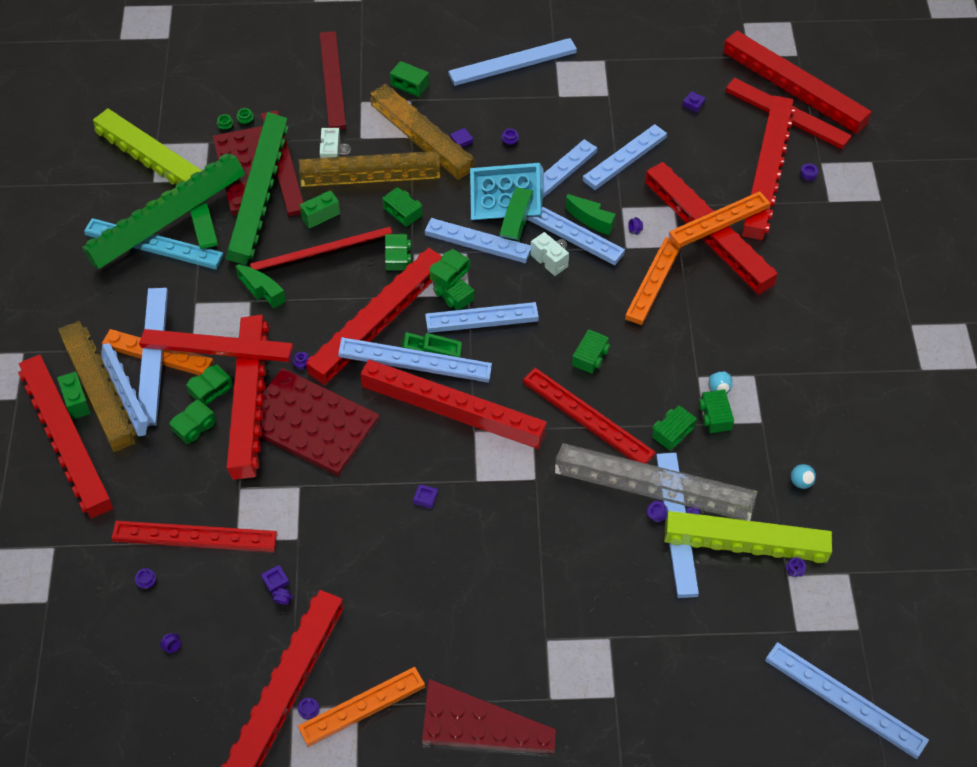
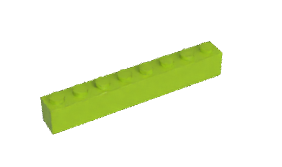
M106 109L93 119L94 130L99 136L105 137L111 144L114 143L123 152L126 151L135 160L138 159L147 168L153 169L159 176L166 178L171 184L177 185L182 181H187L192 174L202 171L110 109Z
M668 511L665 520L664 542L673 545L682 544L691 545L695 548L707 547L713 550H731L735 553L747 552L754 555H771L776 558L797 557L816 563L828 562L832 554V531Z

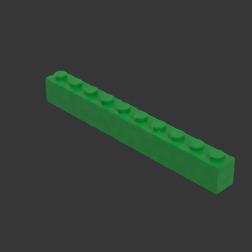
M270 112L266 114L226 254V260L247 265L248 259L252 260L255 249H252V245H256L259 237L256 231H260L263 221L260 220V216L264 217L266 207L263 205L264 202L268 203L270 193L267 191L272 188L274 182L271 176H275L278 167L275 165V161L279 162L281 152L278 150L283 148L285 139L282 136H286L288 130L286 125L287 118Z
M231 154L220 156L218 161L206 165L204 170L192 174L190 179L178 183L176 188L171 191L162 193L160 198L148 202L143 209L134 211L129 218L118 221L116 226L104 230L99 237L88 240L82 249L92 266L100 269L244 176L245 173L237 157Z

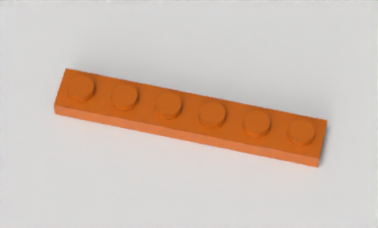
M759 191L669 231V237L678 248L683 247L768 209L770 202Z
M665 237L625 315L626 320L643 325L682 248H678L670 238Z
M112 329L109 330L102 344L110 343L113 351L142 359L143 348L139 345L140 337ZM163 350L162 365L195 375H202L207 367L214 364L213 358L199 354Z
M413 667L298 725V730L307 747H310L424 689L425 683L417 669Z

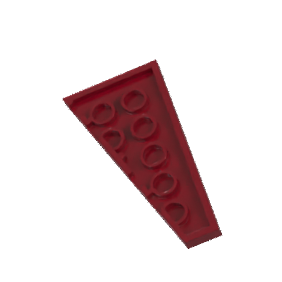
M263 126L213 136L218 160L224 154L234 155L237 157L245 173L244 176L225 187L231 215H237L239 212Z
M429 679L422 744L554 754L556 729Z

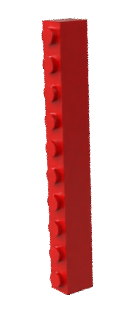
M738 30L725 40L723 53L855 134L869 123L872 111Z
M774 95L751 195L760 191L770 202L771 207H774L776 196H773V193L777 194L779 186L776 180H780L782 170H779V167H783L785 158L781 157V155L786 153L787 144H784V141L788 142L790 132L787 129H791L793 119L789 118L790 116L793 117L795 107L792 106L793 99ZM769 207L747 217L742 236L763 240L764 234L769 232L770 223H767V220H771L773 210Z
M664 162L646 171L645 183L686 224L714 212ZM729 226L702 238L758 295L775 285L778 275L776 270L767 264L763 257L758 255Z
M430 248L420 253L412 264L410 263L400 275L394 278L392 283L385 286L377 297L372 298L370 303L358 312L357 316L349 320L340 332H336L327 344H324L314 356L308 359L306 363L308 374L323 385H326L352 360L338 357L342 337L371 342L433 282L430 280L429 269L433 263L441 260L442 256Z
M263 315L241 317L239 338L268 341L267 333L270 332L269 323L265 322ZM237 357L227 470L232 480L256 477V470L259 468L258 453L261 451L259 437L262 436L260 421H263L261 406H264L262 392L265 391L263 379L266 376L265 361L267 360Z
M41 355L18 363L21 371H18L22 382H27V385H24L27 394L34 397L31 399L35 410H40V413L37 414L40 422L47 425L44 428L47 437L54 440L51 442L54 452H59L61 455L58 457L61 467H66L68 470L65 472L68 482H73L75 485L72 487L75 497H80L82 500L79 502L82 512H87L90 519L112 510L113 507Z
M368 360L361 372V384L366 389L538 450L546 436L547 422L384 364Z
M319 590L317 596H313L308 613L303 614L300 621L301 626L298 631L292 634L288 650L285 649L280 659L281 663L278 668L275 667L272 671L271 681L268 686L263 688L260 702L252 708L248 724L245 723L243 725L239 741L232 745L230 757L227 763L224 762L221 767H261L344 609L342 598Z

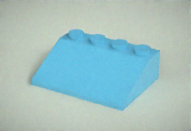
M540 163L470 168L471 220L504 218L516 187L533 190L528 216H541L544 172Z

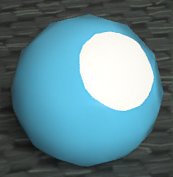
M725 371L712 374L708 380L712 391L725 389L727 393L733 386L731 375Z
M800 464L792 470L791 481L797 488L807 489L815 483L816 473L811 466Z

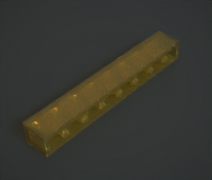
M384 84L370 93L371 106L457 180L469 174L470 168H474V158L470 153L463 150L449 135L444 134L437 125L431 123L426 116L418 112L404 97L398 95L393 88Z
M439 151L299 159L301 187L440 178Z
M80 321L59 328L58 331L113 452L135 444L133 436L136 435V431L132 424L128 425L127 423L130 419L126 410H121L120 408L123 404L119 395H114L116 389L113 382H108L107 380L110 377L106 367H101L103 362L99 353L96 355L94 353L97 349L93 340H88L90 334L87 327H82Z

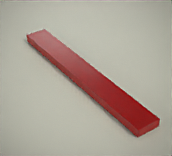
M736 78L727 85L725 92L768 113L770 112L773 96ZM795 108L793 117L790 116L789 118L793 119L792 125L840 149L846 146L852 136Z
M391 227L250 264V268L260 271L385 237V234L392 233Z
M144 329L139 342L141 348L283 362L290 361L293 351V343Z
M534 368L523 379V384L642 468L655 456L656 452L537 368Z
M116 521L112 541L275 552L278 534L277 531Z

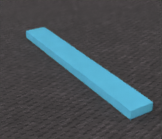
M92 218L84 232L87 236L97 238L102 235L101 233L104 230L113 228L116 224ZM154 234L132 247L216 270L224 257L223 252L208 248L200 249L197 245Z

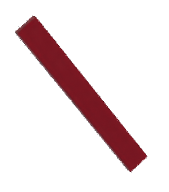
M336 31L321 32L320 42L329 128H339V130L346 129Z
M278 110L270 112L279 115ZM267 112L261 113L263 124ZM283 135L282 138L285 139L282 149L279 148L278 150L281 152L279 162L275 161V165L278 166L276 173L289 217L301 214L300 204H303L286 138Z

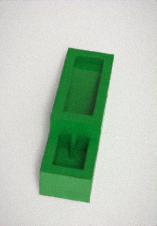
M515 188L500 231L502 238L520 241L523 225L526 224L533 190Z
M567 194L566 209L575 218L598 232L607 235L611 234L615 225V213L601 210L600 203Z
M207 203L199 204L190 210L199 247L204 249L217 246L218 243Z
M240 264L236 265L238 278L257 300L264 297L273 309L286 302L284 290L270 277L250 267Z
M406 332L401 341V348L459 358L461 355L462 342L425 333L423 337Z

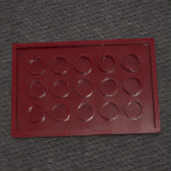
M282 368L262 393L264 406H261L263 421H260L262 430L260 438L339 476L377 424L380 415Z

